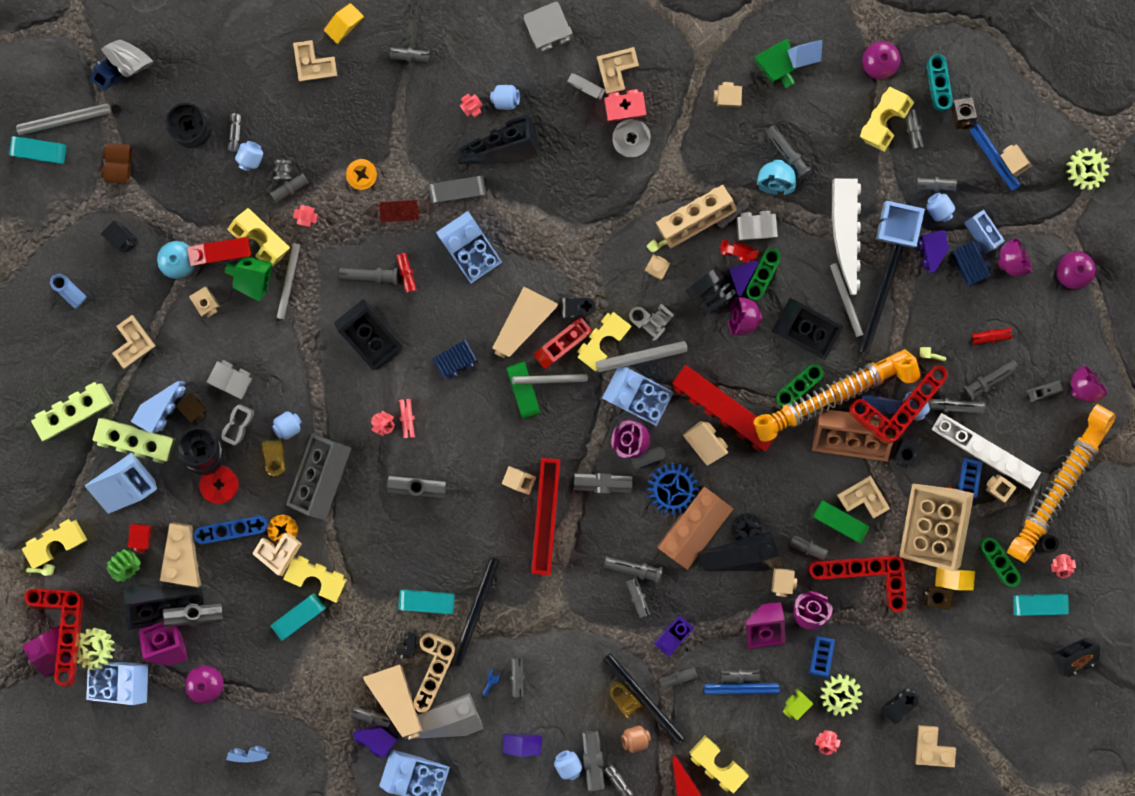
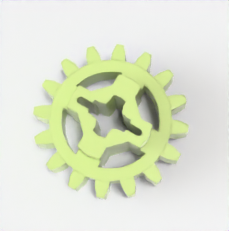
M1085 148L1083 149V154L1079 150L1076 151L1077 157L1074 155L1070 157L1072 162H1068L1067 166L1071 168L1066 173H1071V177L1068 178L1069 180H1075L1073 186L1080 184L1081 190L1086 186L1088 190H1091L1093 186L1095 188L1099 187V182H1105L1103 176L1109 175L1105 171L1106 168H1109V165L1104 164L1107 158L1101 159L1102 152L1095 154L1094 148L1090 152ZM1086 156L1092 157L1091 159H1089V161L1081 159L1082 157ZM1088 165H1089V166H1090V168H1089V171H1090V172L1086 173V172H1085V171H1086V167H1085V166H1088ZM1087 177L1094 179V181L1086 182L1084 180Z
M98 628L86 629V634H80L79 660L77 663L82 664L83 668L90 670L102 669V664L108 665L107 659L113 658L110 652L115 651L114 648H111L114 641L109 640L111 635L106 634L105 630Z
M838 674L837 679L830 676L831 682L825 680L826 688L821 687L824 694H821L820 698L825 699L822 702L823 706L829 705L826 710L830 712L833 709L834 715L840 712L842 716H845V711L852 714V708L858 709L855 705L856 702H862L858 698V696L862 695V692L857 691L860 685H854L856 681L854 678L849 681L848 675L842 678L841 674ZM840 683L839 686L832 688L833 685ZM848 685L852 687L854 695L849 693ZM843 691L846 696L839 699L835 693ZM829 695L834 698V705L831 704ZM851 702L849 705L843 707V704Z

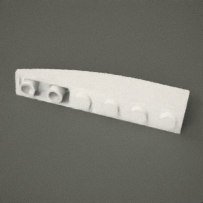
M833 179L832 225L836 253L850 295H856L857 291H860V280L857 279V272H860V260H857V253H860V241H857V233H860L861 225L860 222H857V214L861 212V204L857 203V195L861 194V184L858 183V179Z
M942 413L931 429L1028 489L1033 487L1041 473Z

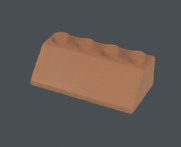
M823 410L822 414H817L812 451L888 461L893 443L885 444L852 418L849 412ZM875 417L870 418L871 425L878 426V420ZM886 430V437L893 439V432Z
M704 486L701 487L696 494L697 496L692 499V503H689L688 508L683 511L657 546L658 549L687 570L698 557V552L704 549L733 510L731 506Z

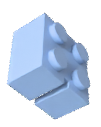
M885 201L880 217L884 221L879 223L876 240L911 248L917 247L925 209Z

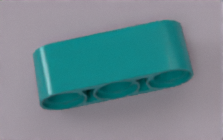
M936 54L927 61L926 69L932 105L937 111H945L953 103L946 59L943 55ZM936 59L940 62L941 66L939 69L932 66V60ZM937 78L943 80L944 86L942 88L936 86L935 80ZM939 97L946 99L947 105L945 107L939 105Z
M12 136L9 156L64 164L67 145Z
M400 590L398 609L453 614L455 594Z
M313 593L270 626L280 640L283 641L326 607L318 596Z
M1068 594L1013 595V615L1069 614Z

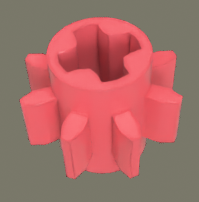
M467 94L461 98L463 103L459 106L467 117L473 115L475 118L482 113L480 108L483 104L475 94L472 97Z
M300 205L299 210L295 209L293 218L297 219L296 224L310 227L311 222L316 223L318 214L314 213L315 208Z
M384 411L381 414H375L371 420V424L374 426L371 430L381 436L391 433L395 425L392 421L394 417Z
M1066 554L1056 556L1053 559V564H1051L1052 572H1056V575L1060 578L1070 577L1076 568L1075 560H1071V557Z
M824 731L823 734L819 733L815 745L819 746L821 753L831 755L839 749L840 740L836 739L837 735L834 732Z

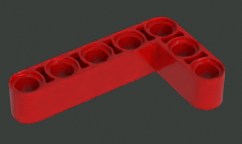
M942 366L932 368L889 420L868 402L861 399L856 400L850 406L849 413L852 418L885 444L893 443L945 382L948 376L947 370ZM934 371L941 374V380H936L933 377ZM922 386L928 387V395L922 393ZM910 400L917 403L916 410L909 406ZM856 405L863 407V414H858L855 411ZM898 415L904 416L905 424H900L897 421ZM871 417H875L878 420V426L871 425ZM886 430L893 432V439L886 437Z
M897 556L819 560L811 562L808 566L809 574L815 579L885 575L887 606L895 612H901L906 608L904 563ZM896 559L898 567L892 570L889 564L892 560ZM873 561L879 562V568L876 571H872L870 568ZM855 562L860 564L858 572H852L851 566ZM840 564L841 571L834 574L832 572L833 565ZM816 565L822 566V572L819 575L813 574V568ZM893 579H899V587L893 589L891 587V581ZM895 598H900V606L893 607L892 601Z
M30 589L25 593L24 600L32 608L62 610L54 680L62 687H70L74 684L76 677L84 604L83 598L74 591ZM38 594L39 600L36 603H31V597ZM58 596V602L50 604L51 597ZM72 597H77V603L70 606L69 600ZM70 616H75V622L72 625H68L67 619ZM68 635H73V641L70 644H66L65 638ZM70 654V662L63 663L64 655ZM64 673H68V681L62 683L60 680L61 676Z

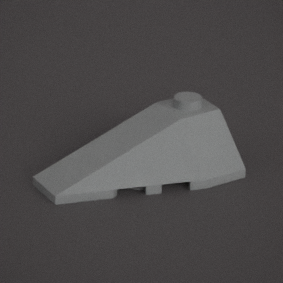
M470 693L430 708L426 712L417 713L423 732L419 733V737L415 739L467 736L484 729Z

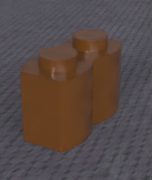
M107 143V146L103 148L105 166L101 168V178H104V182L129 185L133 146Z

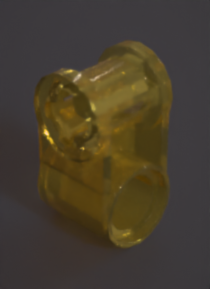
M283 440L262 441L267 472L272 476L282 475L285 471ZM274 462H276L277 465H280V469H277V473H275V470H271V466H274Z
M616 681L610 685L609 694L627 718H630V714L637 708L643 707L622 682ZM616 687L623 689V693L619 696L613 694V690Z

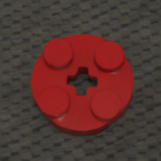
M722 240L720 245L721 254L739 256L738 259L744 262L757 259L759 251H754L753 247L736 241L732 245L728 244L729 240Z
M221 465L215 473L207 476L202 475L199 486L206 500L215 504H223L236 495L239 481L236 474L230 468ZM217 479H221V483H224V487H221L220 490H217V487L214 486Z

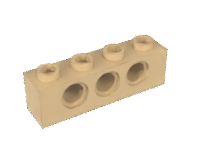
M721 185L704 196L696 198L688 205L679 208L674 213L663 217L656 224L671 249L733 214L737 209L733 199L725 187Z

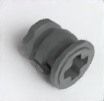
M274 160L276 176L273 177V180H292V177L289 176V173H291V168H289L291 161Z

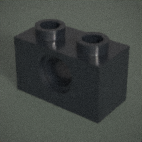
M113 220L101 233L118 251L129 252L136 245L135 241L137 238L118 221Z

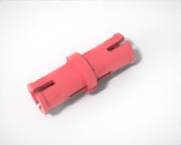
M406 399L407 407H405L404 400H399L401 417L399 418L402 421L403 438H408V429L410 437H415L413 426L415 417L412 416L411 399Z

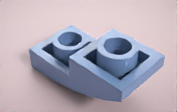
M261 746L251 747L248 754L243 749L234 748V750L228 752L226 760L256 762L267 759L270 752L265 751L266 748Z

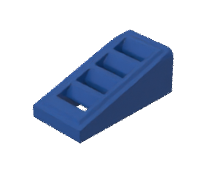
M963 458L957 489L962 491L963 489L971 490L974 493L973 501H975L978 495L983 461ZM966 467H977V470L966 469ZM965 473L975 475V478L967 477ZM964 481L974 483V485L964 484Z
M816 636L808 675L825 679L829 677L835 639ZM819 643L830 645V647H819ZM817 652H826L828 656L817 654ZM816 659L826 660V664L816 662ZM815 666L825 668V671L815 670Z

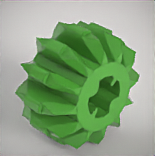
M123 549L120 553L117 552L115 556H111L112 559L107 562L108 566L106 568L114 580L124 582L126 579H131V576L136 575L135 572L140 569L139 565L141 562L134 552Z

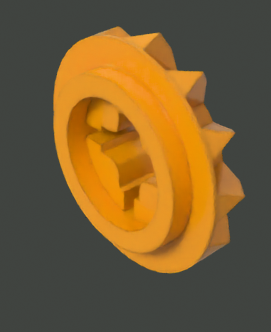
M358 159L348 166L346 178L353 188L365 190L375 183L377 171L370 161ZM365 169V174L369 179L362 178L357 182L359 176L354 171L361 172Z
M278 515L270 520L267 532L268 537L273 543L278 544L283 534L279 535V537L277 536L279 529H277L276 525L282 527L287 523L285 530L296 538L298 526L292 517Z

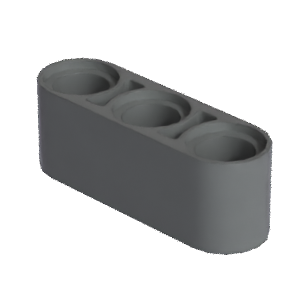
M483 176L428 185L431 204L486 195Z

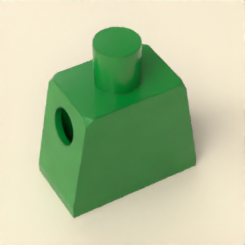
M788 39L754 57V61L769 80L774 83L781 79L785 88L796 83L791 73L797 69L793 68L787 51L791 49Z
M244 257L237 265L229 262L225 268V273L234 276L232 285L234 289L260 302L268 291L272 263Z

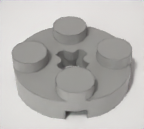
M627 119L616 126L612 142L619 154L626 158H636L646 152L650 145L651 135L648 127L643 122ZM629 133H631L632 136H637V138L635 139V143L633 144L631 142L626 141V139H628Z

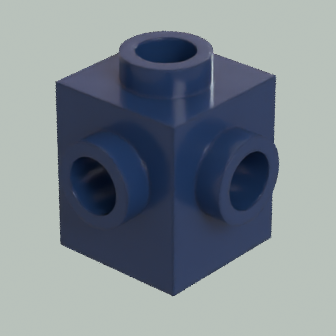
M105 58L103 61L99 60L95 64L90 81L106 91L113 84L116 86L122 79L118 67L113 65L108 58Z

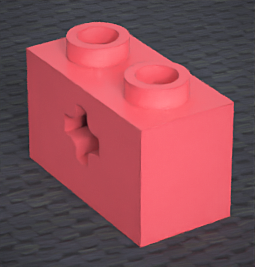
M637 89L629 90L625 95H619V92L610 93L604 99L608 123L646 117L643 92H638ZM623 101L630 104L627 110H624V107H620Z

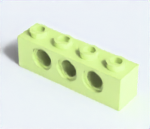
M94 382L86 386V391L83 393L76 392L68 397L70 400L65 403L59 401L51 406L52 410L48 412L43 410L34 415L36 419L31 422L41 440L47 441L112 405L113 402L103 384H96ZM87 396H90L93 401L90 407L84 404V399ZM70 405L74 406L76 410L73 416H70L67 412ZM52 415H56L59 418L57 425L51 423Z
M99 418L93 441H97L98 446L108 448L109 445L116 447L115 450L127 453V450L135 452L134 455L140 458L150 456L153 457L152 461L164 464V461H170L176 438L158 433H150L144 429ZM113 431L119 433L120 438L118 441L112 440L111 434ZM132 436L138 439V444L135 447L129 442ZM151 441L157 445V449L154 452L148 449V444Z

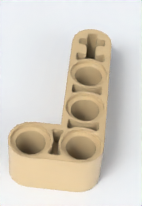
M433 633L424 634L420 640L422 650L434 655V658L414 700V708L418 712L429 710L455 653V645L451 641ZM425 638H432L434 645L432 647L425 646ZM442 646H450L452 652L449 655L443 654L441 651ZM441 663L444 666V670L436 672L433 669V665ZM429 680L434 681L436 687L432 690L428 689L425 685ZM426 693L428 694L426 704L421 707L418 700L421 701Z

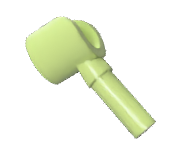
M654 239L646 247L650 252H656L663 245H666L667 242L663 240L657 243Z
M920 347V357L946 361V357L931 354L930 347Z
M44 563L43 569L27 568L26 572L39 573L45 576L52 575L55 566Z

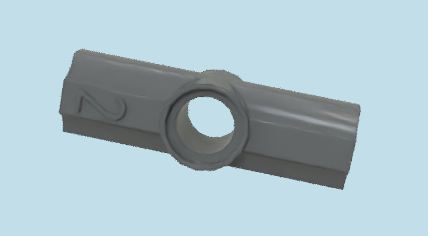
M575 473L574 490L594 491L595 493H631L632 476H616L608 473Z
M398 476L388 477L387 492L445 498V481ZM413 482L421 483L422 489L420 492L412 490Z
M190 604L183 608L163 610L165 627L181 625L195 627L200 623L223 621L221 604L203 606ZM191 613L198 614L195 618H190L188 615Z
M598 731L582 732L584 769L587 774L588 791L604 789L602 770L604 766L602 751H600Z

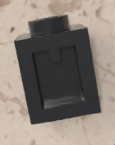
M409 630L408 635L404 634L403 646H407V649L396 648L395 654H399V658H411V655H415L417 630Z

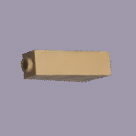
M523 287L493 346V349L496 350L494 354L505 358V356L510 357L557 308L558 304Z
M397 665L363 677L365 683L403 738L408 737V740L419 737V733L423 732L417 711L414 708V702L403 667Z

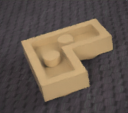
M312 40L293 43L299 82L338 77L335 57L316 59Z
M632 47L597 56L606 95L625 90L621 71L639 67L635 48Z
M131 315L117 325L127 343L112 354L123 369L156 347L134 315Z
M871 476L837 494L847 512L861 503L865 504L872 518L890 509Z
M284 533L277 546L266 538H262L253 555L278 576H283L302 544L289 533Z
M918 725L916 764L955 767L956 748L937 746L938 727Z

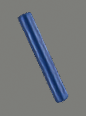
M978 124L972 127L970 133L1009 188L1013 191L1020 187V182L1012 174Z
M778 683L704 685V693L706 695L779 694L780 685Z

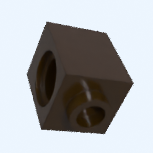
M973 97L954 100L952 113L956 129L968 130L975 127L977 114Z
M189 393L176 405L190 423L195 421L199 423L206 417L205 412L208 411L194 393Z
M927 586V590L923 592L922 600L925 601L924 605L950 610L953 591ZM940 593L941 600L936 603L933 602V595Z

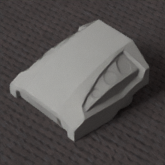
M120 39L109 43L101 49L110 62L117 66L119 72L125 77L138 73L142 69H147L153 64V60L143 51Z

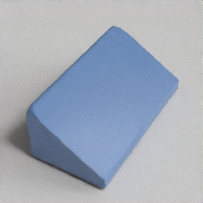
M822 40L799 45L787 50L793 68L820 62Z
M984 209L965 222L966 227L985 254L994 250L1005 241Z

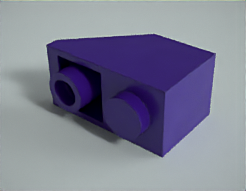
M945 230L919 236L918 247L920 252L923 251L925 258L922 259L924 270H927L928 273L936 271L949 250Z
M679 615L657 637L654 644L670 657L694 627Z
M384 726L356 729L353 733L354 740L361 746H364V744L370 748L369 751L378 758L379 756L384 758L398 739L397 735Z

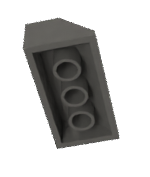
M311 433L286 505L308 516L326 520L351 447Z

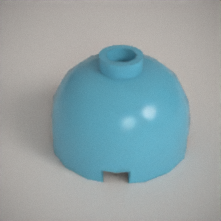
M774 160L764 165L759 171L757 186L759 185L761 191L773 195H778L777 191H784V195L792 193L796 185L795 172L784 161Z
M172 241L162 246L158 252L157 263L164 275L173 279H182L193 272L195 266H190L187 247L190 246L181 241Z

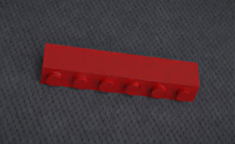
M684 365L671 383L674 385L673 390L680 395L684 393L690 397L689 401L697 407L700 404L706 408L704 412L710 417L717 416L721 419L719 423L725 428L729 429L732 427L736 430L735 435L744 441L747 438L751 441L750 446L758 452L761 449L766 452L774 439L770 441L759 440L754 425V420L757 416L687 365Z
M541 457L531 574L551 575L560 459Z

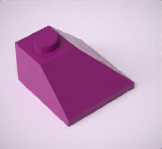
M781 602L761 605L746 621L748 649L785 644V619Z
M163 621L139 630L144 661L171 666L188 660L179 626L165 627Z
M60 625L22 645L30 662L44 677L55 672ZM68 637L65 638L66 644H70ZM64 655L63 663L70 662L71 655Z

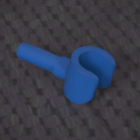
M493 669L489 671L488 682L482 693L483 696H487L491 686L498 683L500 672L498 676H492Z

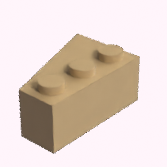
M175 522L169 524L160 581L194 587L201 586L192 525Z

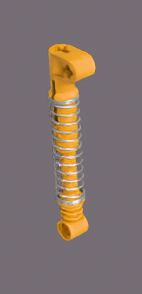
M904 349L877 363L867 364L865 369L859 368L857 373L853 371L851 376L846 374V378H839L838 382L833 381V384L830 386L826 384V391L820 387V394L813 391L814 397L812 398L809 394H806V401L800 397V404L793 400L794 406L787 403L776 414L758 416L754 420V425L759 440L770 441L777 436L779 431L786 429L787 426H798L802 424L803 419L808 421L809 417L814 418L816 413L822 414L823 410L829 411V406L835 408L836 403L841 405L843 400L847 402L849 397L855 398L856 394L861 395L862 391L867 392L869 387L873 389L875 386H880L885 379L894 375L905 383H913L919 380L921 374L916 358Z
M1099 404L1093 408L1088 418V428L1083 436L1076 440L1074 450H1070V456H1066L1067 461L1062 462L1063 467L1061 469L1058 468L1059 473L1054 475V481H1050L1054 485L1053 488L1046 487L1049 494L1042 493L1045 500H1038L1042 504L1040 508L1034 506L1038 510L1037 513L1030 512L1033 517L1027 516L1025 529H1022V533L1019 534L1020 537H1016L1007 551L1008 554L1023 563L1029 559L1034 550L1033 545H1036V541L1039 540L1038 537L1045 535L1048 531L1049 525L1047 523H1053L1051 517H1057L1056 511H1061L1060 505L1065 504L1063 498H1069L1067 492H1073L1072 487L1077 486V480H1080L1081 474L1085 473L1084 468L1089 467L1088 462L1093 461L1092 456H1096L1098 446L1116 420L1115 413Z

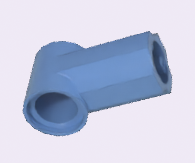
M56 274L50 279L52 289L57 291L75 309L87 298L66 275ZM59 277H62L65 281L62 288H58L55 284Z

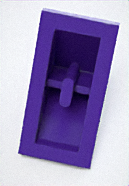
M751 261L728 269L733 288L737 292L735 293L736 296L741 297L758 264L757 261Z
M503 734V753L519 757L541 755L542 735Z

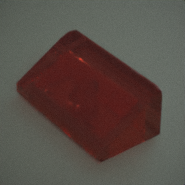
M418 200L379 202L381 222L419 220Z

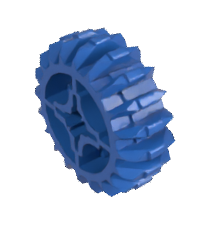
M671 463V469H668V466L665 464L663 465L665 471L662 472L660 468H657L656 470L659 475L651 474L655 481L648 480V483L653 485V488H647V491H653V494L648 495V498L652 499L655 497L656 500L651 504L654 506L659 503L658 511L665 507L664 514H667L669 509H671L672 515H675V509H678L679 514H682L681 507L684 506L687 509L688 506L686 504L688 502L692 503L691 497L695 498L697 496L693 494V491H698L699 487H693V484L698 483V481H691L694 473L687 475L689 468L686 467L682 472L681 464L678 465L677 469H675L674 463ZM675 473L670 483L659 482L665 475ZM680 475L686 479L689 491L679 487ZM675 483V487L682 492L677 491V493L674 492L671 495L670 490L663 486L669 487V485ZM657 487L666 490V503L660 500ZM675 496H687L681 503L671 505Z

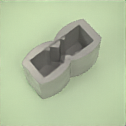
M771 211L759 212L760 215L752 216V212L740 213L741 217L736 218L738 241L778 237L776 214H771Z
M222 360V362L217 361L207 383L237 398L243 399L253 379L249 377L250 373L241 368L239 371L233 369V364Z
M237 405L231 413L230 423L223 429L222 440L232 445H238L244 438L245 427L253 419L254 410L244 405Z

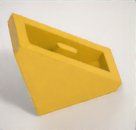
M350 3L333 16L324 31L338 44L364 16Z
M937 567L935 587L973 590L975 571L959 569L950 571Z

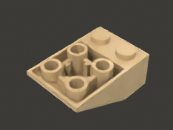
M700 421L684 433L683 436L708 466L728 453L726 450L728 446L722 438H716L714 435L716 430L710 423Z

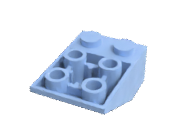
M468 211L436 232L470 283H473L502 263Z
M620 367L617 368L602 399L657 426L674 392L629 368Z
M177 381L141 404L131 422L150 433L162 431L167 423L165 420L167 415L172 414L176 408V399L178 397L181 398L186 390L184 387L186 382Z
M130 453L85 485L87 490L108 514L141 501L157 490L155 479L133 453Z
M108 662V665L102 664V669H87L86 700L127 705L147 703L148 664Z
M391 750L379 786L388 793L401 796H441L450 767L412 754Z

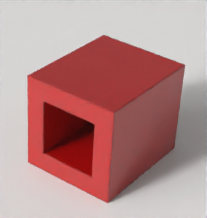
M130 524L128 548H133L134 552H144L145 549H149L153 525Z

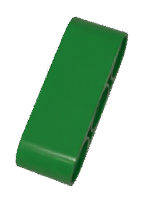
M772 248L763 253L745 289V295L748 299L755 301L763 296L781 259L778 250ZM769 252L776 255L774 263H770L766 259ZM763 269L768 273L766 280H761L758 277L759 270ZM751 287L758 288L759 295L757 297H752L749 294Z
M525 361L506 367L522 419L541 415L532 384L512 383V377L529 376Z
M819 365L807 366L777 392L775 396L776 403L782 407L786 405L781 403L780 396L783 393H787L790 398L788 403L793 404V400H798L823 377L822 368ZM811 368L818 370V376L815 379L809 376ZM798 380L804 384V388L801 391H797L794 388V384Z
M823 500L813 515L817 520L860 544L870 529L868 525Z
M990 537L982 538L979 541V550L1000 581L1009 587L1017 586L1021 581L1020 574L999 543ZM991 541L993 544V548L990 551L985 550V543ZM1002 557L1004 563L1002 566L997 567L995 561L997 558ZM1009 573H1013L1014 580L1008 583L1006 576Z

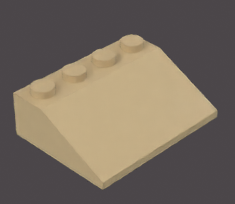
M912 484L899 557L956 571L962 562L974 493L952 488Z

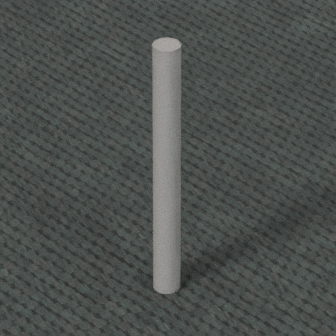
M293 243L277 313V318L284 320L300 244Z
M837 263L832 264L830 268L856 337L861 336L863 331Z
M587 374L512 377L513 384L587 382L588 380Z

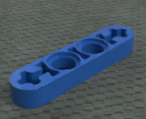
M254 516L202 526L195 530L194 540L199 544H207L259 534L267 529L268 521L263 516ZM257 519H260V522H264V526L261 527L262 530H259L258 527L251 528L253 532H249L248 520L251 521L250 524L257 523ZM237 523L245 525L246 530L244 533L236 532L235 526ZM219 526L226 528L227 534L225 537L217 535L216 530ZM210 528H213L212 534L215 539H212V535L205 537V541L202 538H198L201 530L204 533L211 532Z

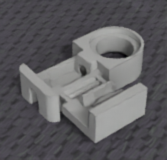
M571 73L567 81L570 85L599 100L602 99L605 93V89Z
M662 304L658 307L659 310L656 314L652 313L651 318H649L651 315L643 308H633L629 313L630 321L638 328H644L654 337L653 341L657 340L664 332L665 328L661 329L662 325L665 326L674 316ZM635 310L642 311L643 319L641 321L633 319L632 314Z

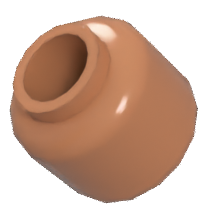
M640 725L624 730L621 736L624 749L630 753L647 749L648 742L651 741L649 731Z

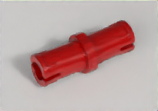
M407 253L396 255L400 270L398 274L402 278L405 292L415 291L416 286L412 274L414 270L410 267Z
M1011 327L972 333V339L979 338L974 340L973 344L978 345L990 342L993 344L996 341L1011 340L1012 334L1005 335L1012 332Z

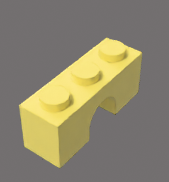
M889 87L882 95L877 108L873 110L867 125L862 128L860 137L867 144L885 152L894 137V134L886 128V122L893 116L905 119L914 104L913 100L908 95Z
M249 208L237 216L227 229L236 238L248 237V239L255 240L260 245V250L255 256L259 260L271 262L272 266L280 261L290 248Z
M614 312L611 315L609 313L606 314L601 321L603 326L599 330L595 328L589 336L591 341L588 345L583 343L577 351L580 354L578 358L595 372L597 370L596 362L608 357L600 350L601 339L606 336H612L620 341L631 328V325Z
M68 519L59 524V529L54 531L52 528L42 533L43 538L39 540L33 538L25 543L26 547L22 548V551L32 569L54 559L50 553V545L53 541L61 542L66 551L87 541L77 520L71 522Z
M302 556L294 557L283 580L302 587L307 577H317L322 585L319 595L336 603L347 581L343 578L344 575L336 571L332 574L326 571L325 566L317 563L314 566L308 563L309 560Z
M704 735L690 751L691 760L698 767L700 765L705 767V773L710 778L714 779L716 777L720 781L719 785L726 792L730 790L734 794L749 777L747 772L734 761L725 768L717 767L714 764V759L720 752V749Z

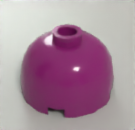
M878 41L867 47L861 62L864 71L871 78L884 80L897 72L900 67L901 58L896 46L890 42Z
M1018 237L1006 242L1001 247L1000 259L997 260L1002 271L1006 270L1013 277H1021L1033 272L1026 250L1020 248L1022 242Z
M1077 251L1065 254L1059 260L1056 267V275L1059 282L1066 288L1073 290L1088 286L1093 281L1096 273L1095 263L1092 258L1083 252Z
M735 297L732 300L729 308V313L733 312L732 320L728 319L730 333L743 336L754 332L762 321V313L759 311L757 304L744 297Z
M1086 365L1078 368L1071 377V386L1073 388L1071 393L1077 400L1082 399L1087 403L1097 402L1105 397L1108 391L1103 383L1100 384L1098 381L1099 377Z
M632 420L622 421L621 425L613 431L611 438L612 447L620 457L627 459L639 458L649 449V432L639 422Z
M809 591L807 594H800L794 603L793 615L800 627L810 631L819 630L830 620L833 608L832 605L830 607L826 596L818 592Z
M201 665L194 668L187 675L185 691L194 702L200 704L211 703L222 694L224 679L215 667Z

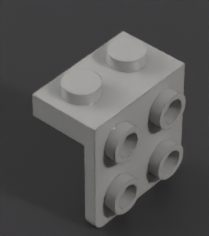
M553 2L524 15V21L537 51H547L553 48L552 45L556 43L564 44L573 37L572 30L568 26L558 2Z

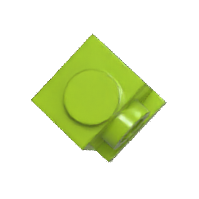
M797 688L795 690L797 695H792L788 698L783 712L790 719L794 717L798 721L813 703Z

